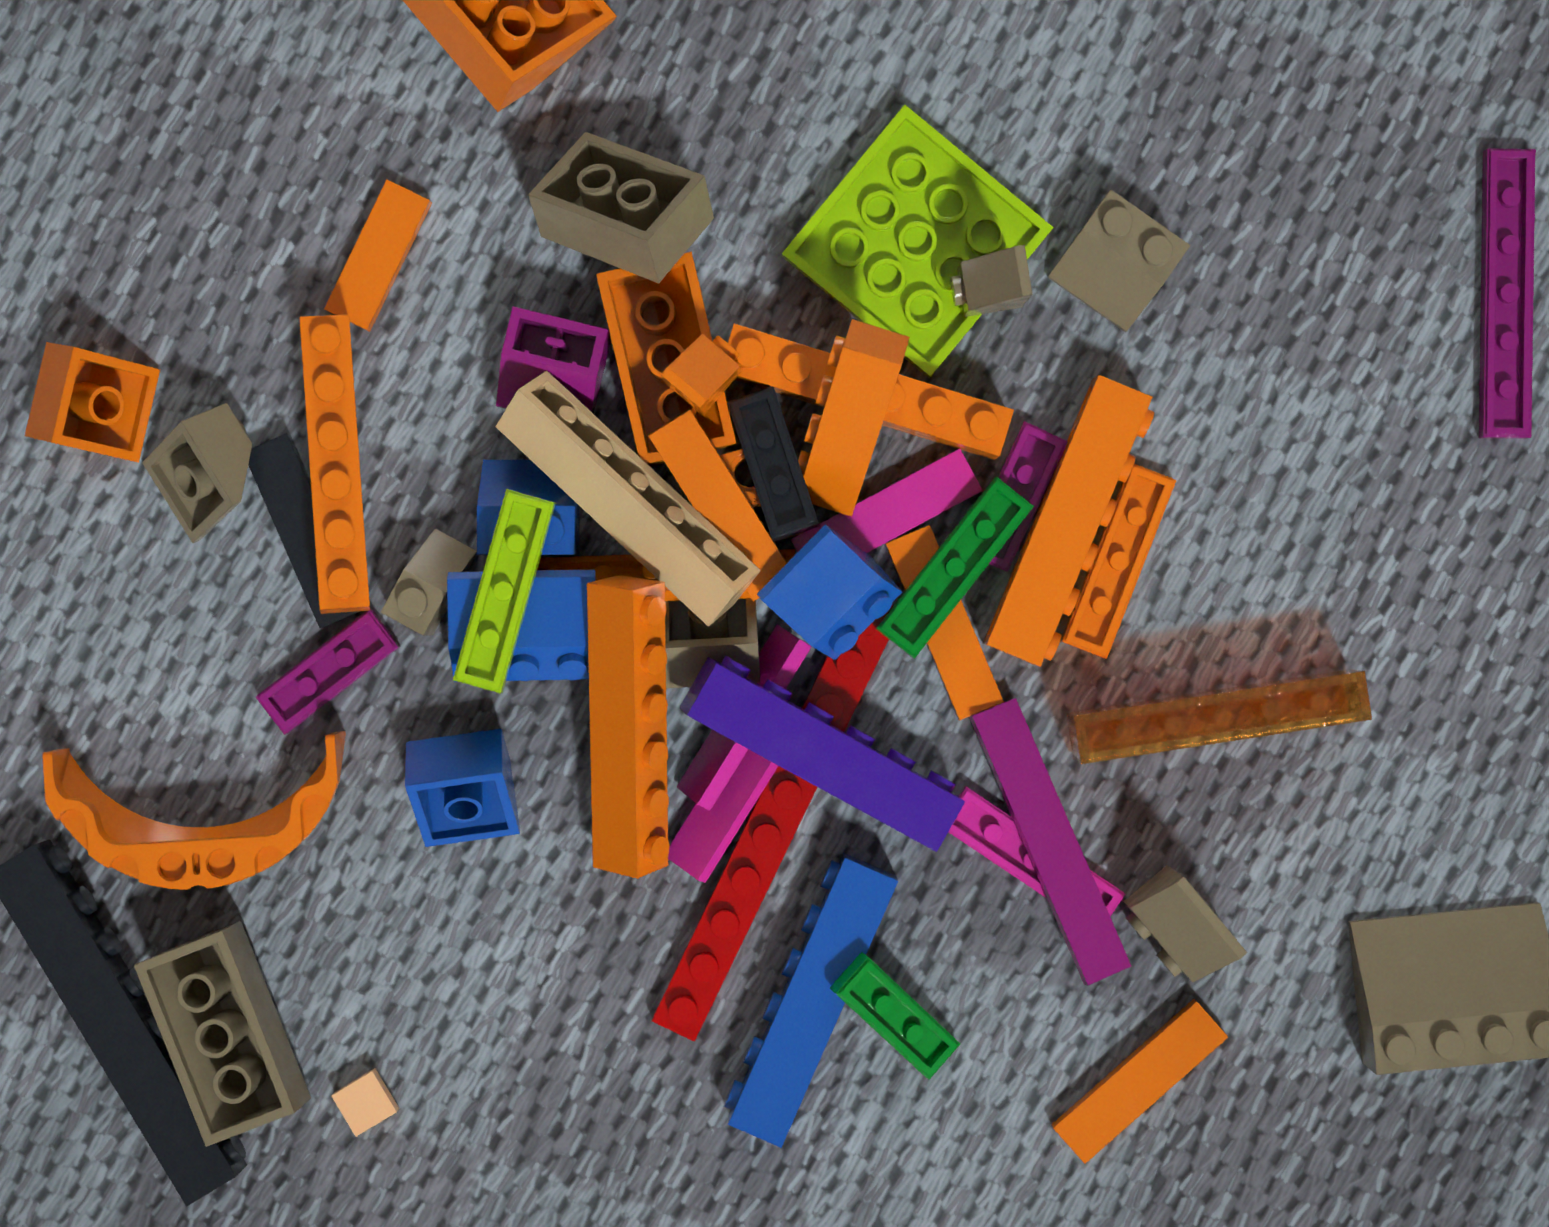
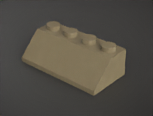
M241 920L134 965L206 1147L291 1115L311 1099Z

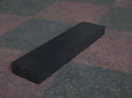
M283 434L253 447L248 464L319 628H325L361 612L321 614L311 480L291 434Z

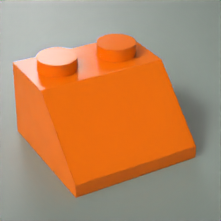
M46 342L25 436L139 463L160 369L73 346Z

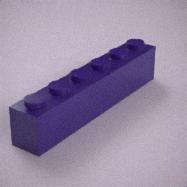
M708 656L679 707L687 716L933 851H938L965 804L963 799L952 792L956 786L955 783L932 770L927 778L915 772L912 768L916 762L893 748H890L887 755L871 747L875 741L873 737L851 725L846 733L831 725L834 716L810 702L805 710L789 702L793 693L775 682L767 679L763 687L747 678L751 670L730 657L725 656L722 663H719Z

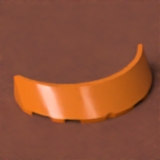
M340 731L325 735L326 756L313 775L295 793L272 809L233 824L214 827H183L154 821L130 811L107 796L85 775L71 755L69 748L43 752L45 802L55 819L61 820L71 835L88 851V855L107 868H113L125 875L138 879L140 883L167 889L188 890L197 885L204 886L207 889L225 886L247 879L273 866L297 848L317 826L327 811L340 783L346 732Z

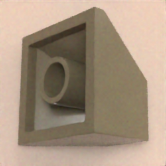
M227 403L181 421L142 462L192 543L201 540L242 499L252 442L246 434L244 425L235 417Z

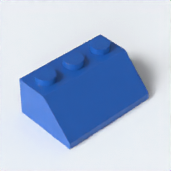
M537 570L506 681L589 679L587 583L596 581L595 570ZM483 571L448 572V649L453 677Z

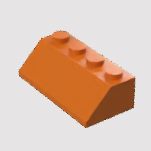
M692 251L684 253L660 283L621 268L597 273V281L638 456L650 467L666 464L648 437V434L688 409L692 410L716 450L736 444L725 392L703 416L667 386L661 376L663 371L700 335L704 334L712 341Z

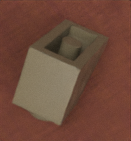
M1025 245L1014 246L962 261L957 268L958 276L950 277L954 305H963L964 317L1022 308L1033 295Z
M435 528L402 571L381 613L423 636L433 635L448 608V572H467L477 555V550Z

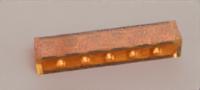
M1353 669L1066 713L1073 760L1080 764L1372 720L1365 671Z

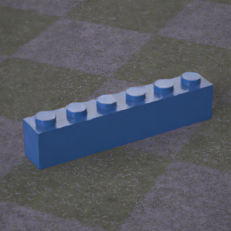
M843 853L839 863L833 860L830 861L820 884V887L827 889V892L820 907L814 904L810 906L801 927V931L808 934L802 949L799 951L792 948L781 975L788 977L781 995L773 992L765 1008L762 1019L769 1021L762 1039L756 1036L752 1038L745 1054L743 1063L750 1066L743 1083L734 1080L723 1107L730 1109L728 1125L782 1148L845 1004L830 987L861 952L865 955L867 954L897 886L898 879L896 875L846 853Z

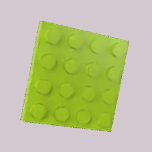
M904 105L782 253V257L860 322L910 337L904 358L930 378L982 315L964 317L963 305H954L950 277L958 276L957 268L960 262L1020 245H1025L1028 260L1054 227L909 107Z

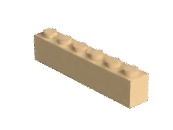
M545 371L517 390L495 427L659 581L665 582V587L708 627L730 609L761 570L548 371Z

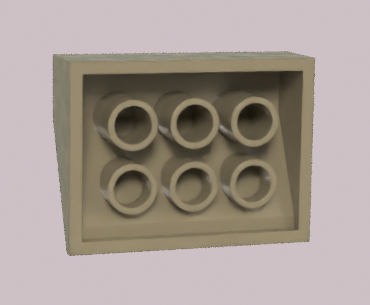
M1535 902L1348 921L1362 1064L1376 1075L1549 1058V935L1541 903Z

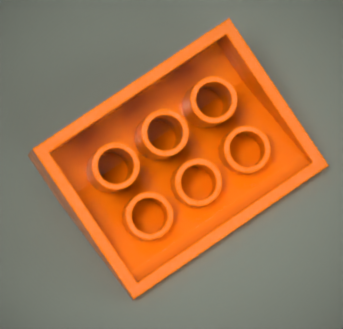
M403 0L497 112L533 90L617 17L604 0Z

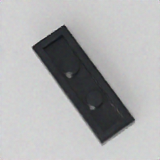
M774 387L727 402L773 542L820 527Z

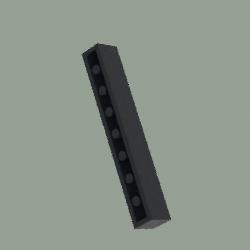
M50 839L34 844L0 865V900L187 1207L237 1177L247 1166L244 1160L246 1157L245 1148L237 1135L207 1147L205 1146L149 1002L144 995L145 992L137 972L133 968L128 969L119 954L122 951V946L118 937L109 927L104 928L94 913L97 910L95 899L84 886L79 887L69 871L72 869V863L65 850L59 845L54 846Z

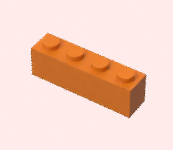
M854 319L851 320L846 338L836 335L827 365L837 367L834 378L824 375L816 399V404L825 406L823 414L821 416L812 413L804 439L805 442L813 444L811 453L801 450L798 459L813 505L852 517L910 337Z

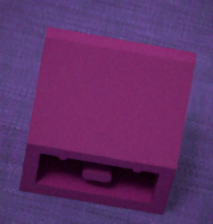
M513 306L501 352L496 406L506 409L519 388L545 371H548L594 414L611 344L609 330Z

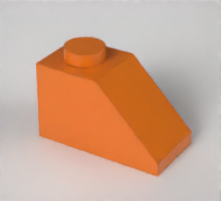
M702 334L663 371L661 376L667 386L704 416L740 374L741 366L735 362L740 354L720 336L717 335L711 341Z

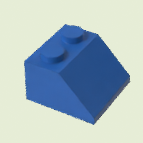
M483 460L477 500V555L488 556L506 489L556 503L541 556H580V506L531 460Z
M825 524L757 595L813 648L836 660L842 653L847 652L855 645L858 636L875 619L882 617L889 611L892 602L902 591L868 553Z
M502 729L406 742L405 788L425 847L520 834L510 756Z

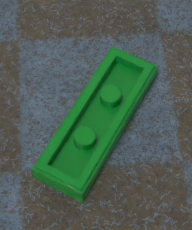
M863 952L855 958L830 987L841 1000L928 1080L931 1079L960 1045L948 1031Z

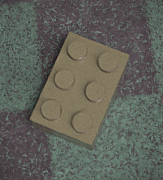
M585 132L528 194L541 237L656 283L661 282L714 219L704 175Z

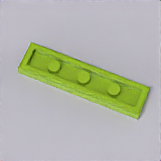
M506 489L454 673V681L503 693L555 508V502Z

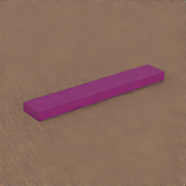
M1487 148L1483 151L1479 438L1528 439L1532 437L1536 149Z
M1011 699L969 717L1083 984L1086 986L1131 967V963L1017 699Z

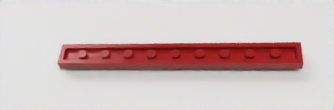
M886 614L875 619L858 636L857 642L850 650L842 653L836 660L828 656L826 657L802 709L805 710L809 702L834 716L831 725L845 732L889 639L875 629ZM778 766L749 816L652 1017V1022L695 1042L817 790V786Z

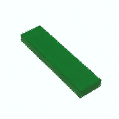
M994 477L875 629L915 659L1034 506L998 477Z

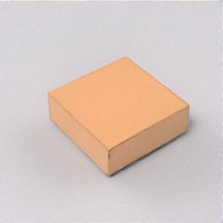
M376 1068L331 1095L355 1137L397 1113L400 1109Z

